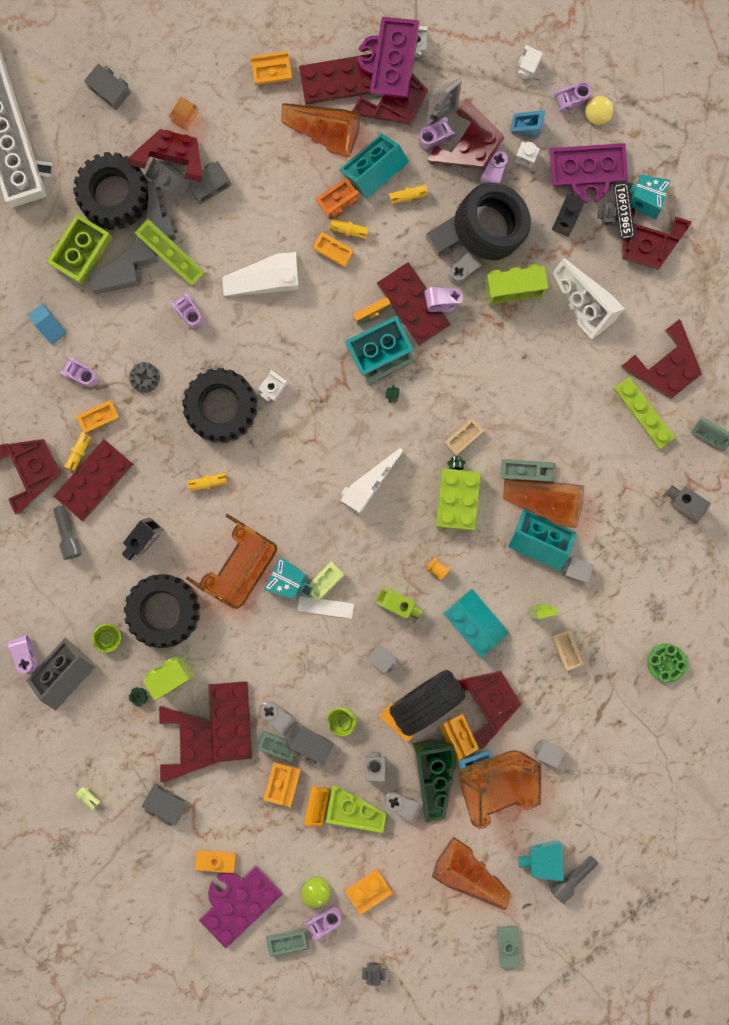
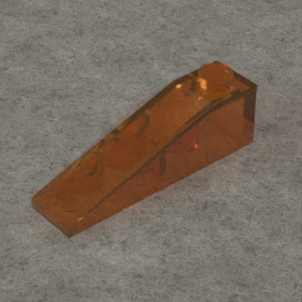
M283 103L281 122L298 133H304L312 138L311 141L316 144L319 142L324 145L329 152L350 157L359 133L360 113L345 109Z
M505 479L503 499L521 508H526L534 512L535 515L542 516L556 525L577 528L583 505L585 486L569 483Z
M453 837L437 859L432 878L448 888L500 909L506 910L508 907L511 892L495 875H491L484 868L486 865L482 861L479 862L473 856V851L469 846Z

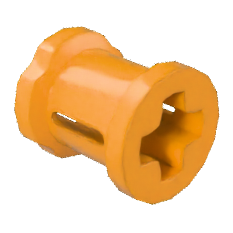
M435 556L425 570L431 571L441 581L451 568L443 565Z

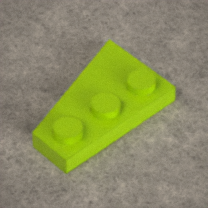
M335 784L332 785L326 823L383 833L387 814L385 811Z

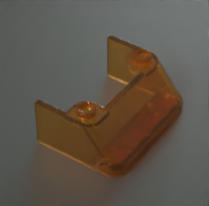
M227 513L225 517L237 524L233 529L232 538L238 544L218 575L209 572L200 582L189 576L186 577V580L206 594L234 609H238L245 604L277 552V545Z

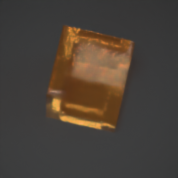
M180 97L169 117L172 123L188 131L199 110L195 104Z

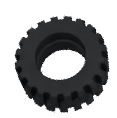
M104 152V156L101 157L99 154L93 156L94 160H86L84 162L86 166L79 168L77 171L79 177L76 176L74 179L76 187L73 188V192L80 210L89 221L96 223L101 228L106 226L108 230H114L115 227L123 229L127 223L130 226L135 223L133 220L136 217L140 219L143 216L142 210H146L148 207L146 202L149 198L147 180L141 169L128 165L129 157H123L121 153L117 152L114 155H111L110 152ZM118 176L128 182L129 191L121 203L115 206H103L96 201V188L104 179Z
M211 368L204 374L199 373L195 380L189 382L190 386L188 389H185V398L182 400L183 414L188 425L200 437L214 443H228L230 440L235 441L239 439L238 437L242 434L244 436L248 428L252 427L254 424L253 420L257 415V400L252 387L242 375L230 369L218 368L213 370ZM218 388L230 390L236 396L238 410L235 416L228 422L214 423L204 415L202 403L209 392Z
M159 574L148 576V578L140 580L136 586H133L130 590V595L126 597L125 601L127 603L123 613H126V618H124L125 624H128V630L136 636L135 639L145 643L146 646L168 648L178 645L191 636L190 634L195 631L197 621L200 619V604H198L197 594L194 593L193 588L184 582L183 579L173 575ZM157 593L172 595L180 606L178 621L168 629H157L151 626L145 617V605L149 598Z

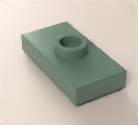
M703 416L700 417L691 430L692 434L722 451H725L729 446V431Z
M262 730L255 748L256 750L292 762L294 754L289 752L290 748L286 745L288 739Z
M517 926L497 927L500 968L520 967Z
M305 928L266 937L270 957L309 949Z

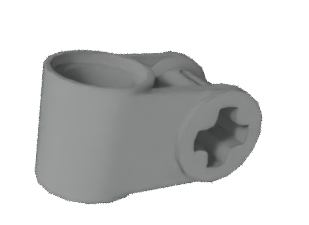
M470 252L466 253L452 266L449 272L450 282L455 285L463 283L471 275L478 272L485 263L480 257ZM455 272H456V273H459V272L462 273L461 276H459V275H458V276H455V275H454Z
M267 701L261 707L260 713L263 719L284 736L297 722L289 712L283 710L273 701ZM265 707H267V708L273 707V713H274V714L269 713V714L267 715V714L265 713V712H266V708H265Z
M394 791L387 793L384 799L390 811L415 823L423 806L421 803ZM396 797V800L398 801V803H397V804L394 803V804L391 806V803H390L389 800H390V799H394V798Z

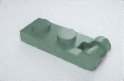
M411 352L377 368L378 373L372 375L371 372L365 374L366 384L371 385L381 378L415 362Z
M502 459L501 479L554 482L553 469H555V463ZM540 468H545V475H540Z

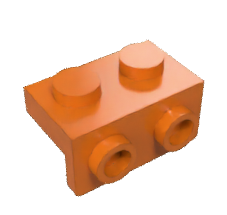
M346 177L315 200L329 219L332 216L334 218L339 216L345 207L355 205L360 197L358 190L354 189Z

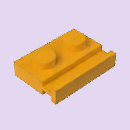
M288 51L251 56L255 86L292 80Z
M463 714L457 715L439 726L446 742L454 744L456 761L479 749Z
M274 762L264 801L291 808L301 769Z
M378 869L345 889L346 894L360 915L393 894Z

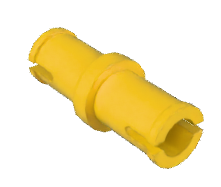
M426 184L410 189L406 187L405 190L389 193L391 205L405 201L409 203L413 199L428 197Z
M332 218L329 230L344 233L348 237L352 235L366 240L369 227L355 225L351 221L348 223Z
M82 432L80 433L75 446L70 450L72 452L64 465L65 468L76 471L81 457L85 456L84 451L92 437Z
M225 472L212 476L207 474L202 478L187 480L190 492L206 488L210 490L211 487L227 485Z

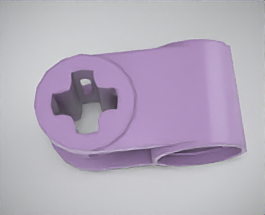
M580 82L556 91L553 95L558 100L559 112H567L575 107L586 104L590 99L592 89L588 83ZM578 91H585L587 95L582 97L578 94Z
M442 118L421 131L418 141L421 149L431 150L435 146L446 143L456 136L455 132H452L449 127L447 118ZM429 136L432 141L426 142L423 137Z
M503 151L495 152L485 168L479 184L501 182L508 160L506 153ZM498 158L501 159V162L499 163V165L496 164V161L498 160Z
M431 287L424 292L427 309L430 312H452L456 305L460 304L463 300L462 292L456 288Z
M183 292V295L176 301L170 302L190 328L198 329L203 325L201 313L186 292ZM192 315H198L196 322H189Z
M68 356L66 366L59 373L86 387L96 386L99 380L98 375L81 362ZM88 373H91V374H92L91 380L88 381V382H85V381H84L85 375L88 374Z
M25 635L8 641V648L16 670L20 673H32L35 671L37 660L29 636ZM26 661H28L29 665H27V667H24L23 664H25Z
M330 907L304 921V925L308 926L313 935L311 937L313 941L337 928L341 923L342 913L339 908ZM335 914L338 920L332 922L328 919V915Z

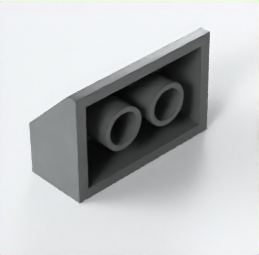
M64 638L26 681L41 702L57 710L91 673L95 666L86 655L68 639Z

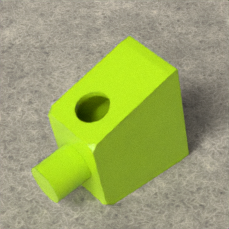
M385 586L382 587L375 602L377 605L406 619L409 616L418 619L422 613V609L415 606V601ZM404 603L403 608L400 609V604Z

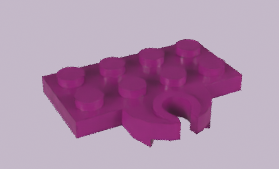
M382 17L379 36L364 38L365 40L359 46V51L363 53L371 51L372 56L369 59L357 56L361 68L366 73L372 75L370 87L372 95L408 98L420 27L419 20Z
M625 143L549 149L552 187L571 186L574 196L584 200L585 203H588L589 199L586 195V190L592 189L595 191L596 195L593 199L595 203L605 196L609 189V184L625 183L628 181Z
M257 865L243 878L236 873L217 875L218 880L226 884V889L222 891L216 888L213 881L210 883L208 897L212 907L199 919V922L225 949L283 895L282 891Z

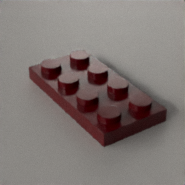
M372 54L360 56H362L364 59H369L372 56ZM357 56L299 66L305 105L371 94L372 75L366 73L361 68Z
M409 262L377 282L378 287L384 296L389 299L391 306L418 346L451 325L442 311H428L424 293L427 288Z
M103 439L53 497L84 522L134 464Z
M248 681L208 684L213 762L252 759Z

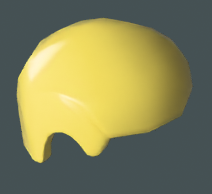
M595 96L590 99L585 106V116L588 121L597 126L604 125L610 121L614 110L612 102L604 96Z

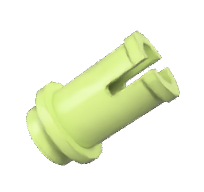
M83 786L75 795L77 800L80 799L92 811L95 806L90 800L96 805L100 803V800L88 791V787L85 788Z

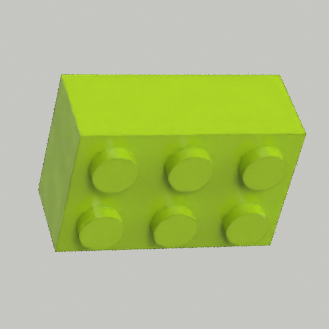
M76 214L46 262L55 270L84 286L89 278L88 272L95 269L113 238L107 231Z
M539 264L529 265L526 269L513 267L506 272L493 270L490 271V274H487L484 282L488 305L544 297L548 290L545 266H539Z
M442 468L435 527L468 531L475 530L481 472Z
M176 656L162 663L163 668L160 666L145 674L147 678L142 681L154 701L196 677L184 657L178 658Z

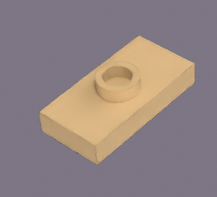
M472 417L450 436L444 444L455 456H458L485 431Z
M570 629L552 636L565 672L584 666Z

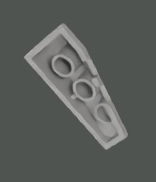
M460 78L446 83L440 88L436 87L430 92L426 128L438 120L446 118L458 108L462 85Z

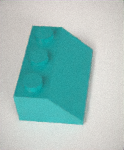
M381 133L342 166L339 171L345 178L347 177L352 186L361 195L368 198L380 186L387 183L393 175L401 171L409 163V160L398 143Z
M397 316L345 341L352 360L362 376L414 351Z
M524 508L511 536L508 548L561 571L570 555L576 532Z
M473 589L469 590L443 612L445 617L480 658L492 650L509 633Z

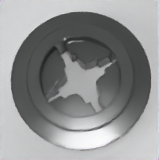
M140 362L134 365L130 371L129 381L135 390L146 393L158 386L160 374L158 369L151 363ZM144 372H147V376L152 380L146 379L142 383V379L137 374L143 375Z

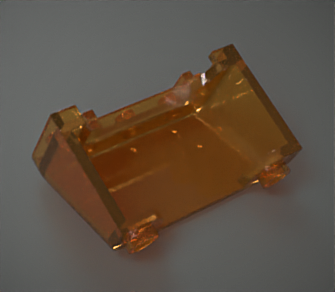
M511 750L462 768L459 771V782L471 824L479 830L491 824L490 814L515 804L524 810H531L541 805V763L521 751Z

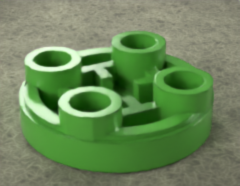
M665 643L651 650L647 658V667L655 679L662 682H673L678 680L687 670V660L684 652L679 647Z

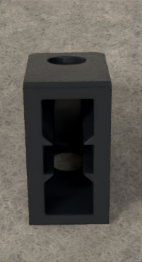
M567 194L551 230L569 237L585 201ZM561 222H564V223L568 224L569 226H565V225L561 224Z
M151 518L140 520L123 542L127 548L122 552V555L131 561L135 555L138 556L145 553L164 529Z

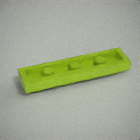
M147 219L136 230L135 234L191 286L205 273L193 259L151 220Z
M630 377L613 389L658 450L675 439V436Z
M538 604L532 606V610H529L528 614L529 618L543 619L558 615L557 608L551 607L550 604Z

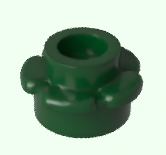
M395 385L387 388L385 399H389V403H397L400 388L395 387Z
M455 456L451 457L447 464L449 469L464 470L466 462L461 457Z
M133 688L131 694H129L130 702L135 706L145 704L148 700L147 691L144 688Z

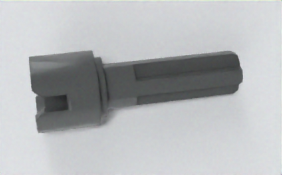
M55 507L53 511L62 539L59 547L63 559L69 560L81 556L78 539L73 538L65 507Z
M589 856L566 880L559 881L550 890L551 893L562 904H565L575 894L574 888L598 865V862L592 856Z

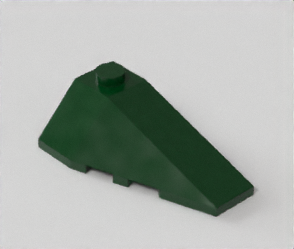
M432 739L412 743L425 821L432 822L445 819L449 792L453 783V773L457 764L454 744Z

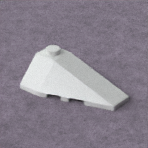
M296 252L275 254L222 277L224 297L299 290Z
M562 259L554 270L553 275L562 293L566 294L570 302L568 305L571 310H574L578 318L576 321L579 327L591 340L613 324L625 308L613 295L566 259Z
M399 448L354 482L349 488L346 486L340 494L342 497L341 502L360 514L403 453V450Z

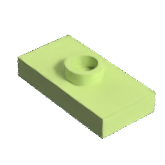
M332 561L309 583V585L314 587L311 596L317 602L345 576Z

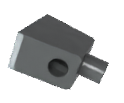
M671 485L665 494L674 500L672 507L695 524H698L711 505L709 501L687 487L680 491ZM682 499L688 500L689 503L682 502Z

